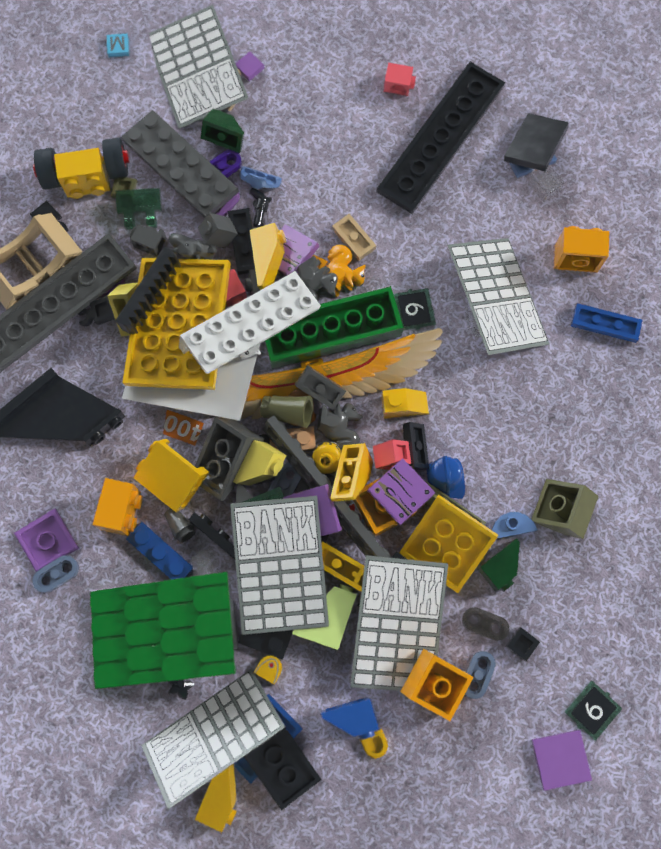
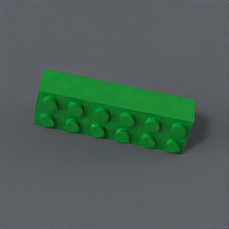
M390 286L322 303L319 310L265 340L271 368L276 369L401 337L403 324Z

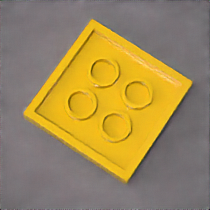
M438 494L399 554L408 560L448 563L446 586L459 593L497 539L498 534Z

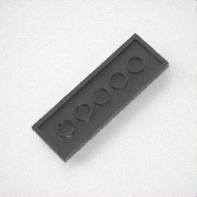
M153 110L121 136L122 140L204 218L209 213L215 214L239 193L238 187Z

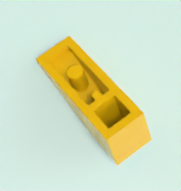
M275 223L250 230L257 286L260 290L274 283L285 253L283 243H286L283 230L279 231Z
M365 443L343 445L330 497L332 502L355 500L369 481L373 460Z
M322 542L324 570L361 592L365 565Z
M234 763L211 779L195 817L196 821L220 832H223L226 824L231 826L237 813L233 809L237 800Z

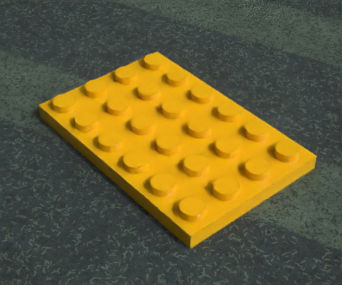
M156 258L141 259L137 287ZM178 259L181 267H174L176 275H169L172 281L164 282L167 289H160L162 297L155 296L158 303L150 304L153 310L152 312H145L148 316L147 319H140L143 326H136L135 328L138 333H131L129 336L122 382L125 386L215 390L218 368L206 374L191 352L188 351L183 354L178 346L181 334L225 310L231 266L229 260Z

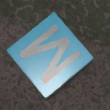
M128 34L107 35L108 57L129 56Z

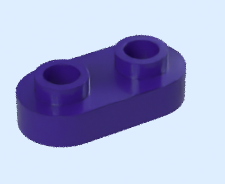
M226 150L209 161L227 178L237 172L242 166L240 154L232 150ZM230 160L235 162L233 165L227 164Z

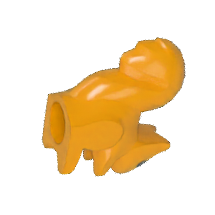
M344 245L333 246L328 252L327 258L330 262L327 267L330 268L329 273H335L338 278L335 288L336 294L334 295L337 298L341 287L345 286L351 292L354 285L360 287L364 284L366 265H362L354 270L350 269L348 265L353 258L351 250Z

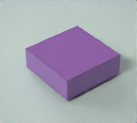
M250 51L235 63L237 69L240 70L241 74L248 81L264 69V64Z

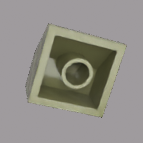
M546 479L531 520L536 524L566 536L584 539L599 496L585 485Z

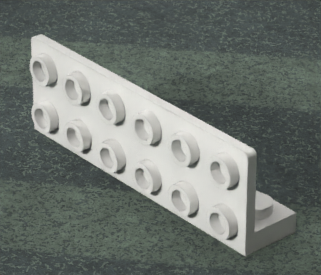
M296 271L181 334L178 347L183 354L190 351L203 371L208 374L319 310L320 304Z

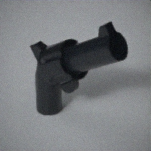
M251 188L249 194L256 199L252 203L256 211L253 226L258 228L265 226L262 223L264 213L267 212L272 198L266 197L258 189Z

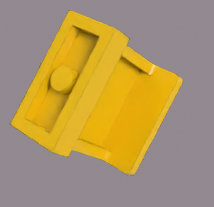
M168 439L156 440L149 447V454L146 459H143L137 465V473L133 478L173 511L178 512L188 505L209 474V471L203 466L199 468L193 466L168 446L170 443Z

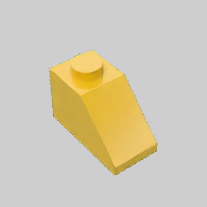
M407 388L382 391L381 400L384 419L429 414L426 392Z

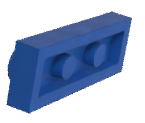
M577 303L571 327L636 343L639 340L643 320Z
M143 522L126 538L130 544L171 580L186 578L194 569L191 564Z

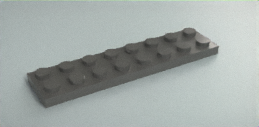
M109 233L0 315V373L89 306L91 302L98 299L137 269Z

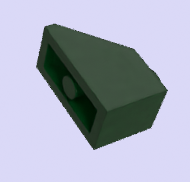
M213 108L202 121L200 139L238 153L241 152L244 131L232 115Z
M517 538L477 569L495 592L499 589H502L504 592L514 584L512 579L517 576L520 541Z

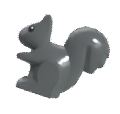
M172 233L169 236V243L174 247L173 251L186 258L212 260L213 255L217 251L215 246L205 244L204 240L201 239L194 240L180 233Z
M312 256L300 264L297 271L298 276L319 303L317 290L324 287L334 296L336 294L335 288L338 278L335 273H329L330 268L327 266L319 269L320 260H316V257Z
M338 403L334 408V412H329L327 407L322 405V408L319 410L317 429L326 438L335 441L341 449L343 445L360 444L358 434L354 430L348 429L347 424L348 421H360L363 416L350 403H346L342 411Z

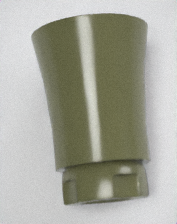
M264 396L260 407L261 416L266 419L275 416L278 421L307 428L310 425L313 414L312 397Z

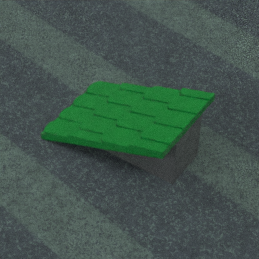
M228 572L90 592L95 689L236 674L234 650L238 649L235 601L230 598Z

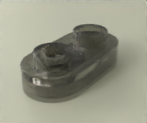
M472 607L467 609L462 615V624L465 629L494 641L503 640L509 633L508 622L503 617L488 611ZM471 615H475L478 618L476 624L470 623L469 618ZM494 624L500 626L499 633H494L492 631V626Z

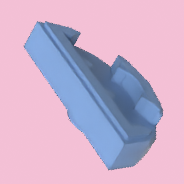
M241 166L239 176L242 180L249 183L252 188H277L281 184L282 179L280 177Z
M509 512L500 516L492 528V531L498 534L497 539L538 531L535 523L527 515L520 512Z

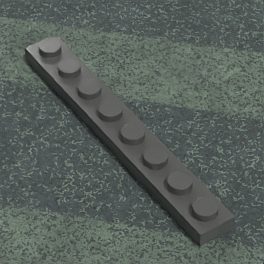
M275 416L269 418L263 427V431L276 447L287 455L286 459L310 489L328 484L332 493L333 487L328 477L321 474L314 460L303 452L300 443L290 436L284 423L278 421ZM335 501L334 506L341 527L365 557L368 555L391 558L389 552L378 544L373 532L366 529L360 522L359 515L347 506L346 501Z

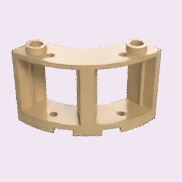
M52 213L34 216L27 228L17 238L0 248V264L17 255L34 276L12 287L0 272V302L6 310L82 253V250ZM41 233L46 236L58 251L54 259L45 268L42 267L27 248Z

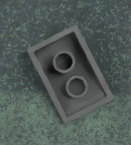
M215 417L195 465L196 468L203 466L209 471L200 487L220 501H224L236 486V483L233 481L253 440L264 442V438L236 420Z

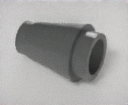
M170 508L165 512L164 516L175 540L183 543L194 536V525L180 511L175 512Z

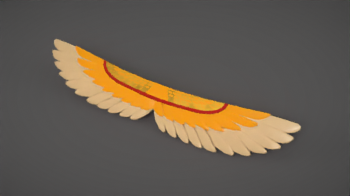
M437 328L418 334H411L392 342L328 362H323L322 358L301 362V368L252 375L241 419L251 415L252 419L263 417L261 416L260 407L264 396H288L294 389H298L295 386V382L307 365L343 387L346 393L342 398H352V395L364 396V392L376 393L377 389L385 390L390 388L389 383L405 382L406 377L418 374L416 369L428 365L426 360L436 355V352L433 350L439 348L442 340L436 339L441 336L443 331Z

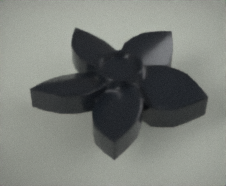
M189 680L168 681L172 685L168 695H175L177 693L180 698L186 700L188 690L192 688L194 683Z

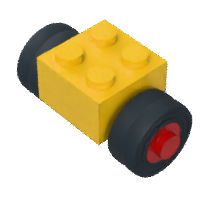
M119 137L102 140L103 156L99 148L56 154L54 148L38 149L34 151L33 170L41 188L44 190L62 186L67 198L79 199L87 194L99 196L110 191L109 178L128 177L127 163H130L129 154L124 149L123 142Z

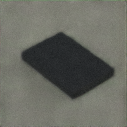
M528 113L504 155V162L545 172L569 128V122Z
M286 727L244 756L281 811L322 780Z

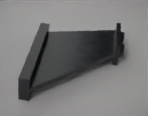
M50 368L0 409V438L85 441L89 446L92 444L97 445L104 440L105 433L111 428L113 430L118 428L123 423L122 419L125 415L119 408L113 407L59 377Z

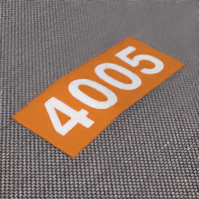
M166 410L163 434L195 446L204 423Z

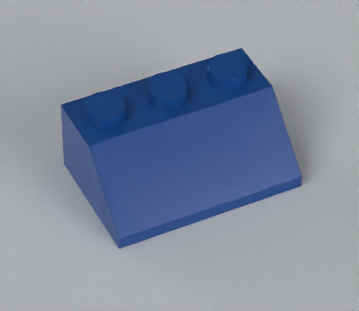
M369 697L321 710V716L324 720L354 737L358 736L360 740L375 736L374 731L379 730Z

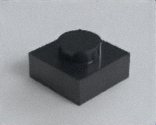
M519 627L505 647L526 662L540 641Z

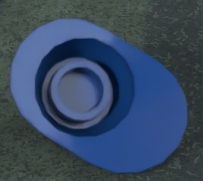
M443 456L429 464V469H427L428 483L450 498L463 499L465 495V480L461 462L457 458L453 459Z

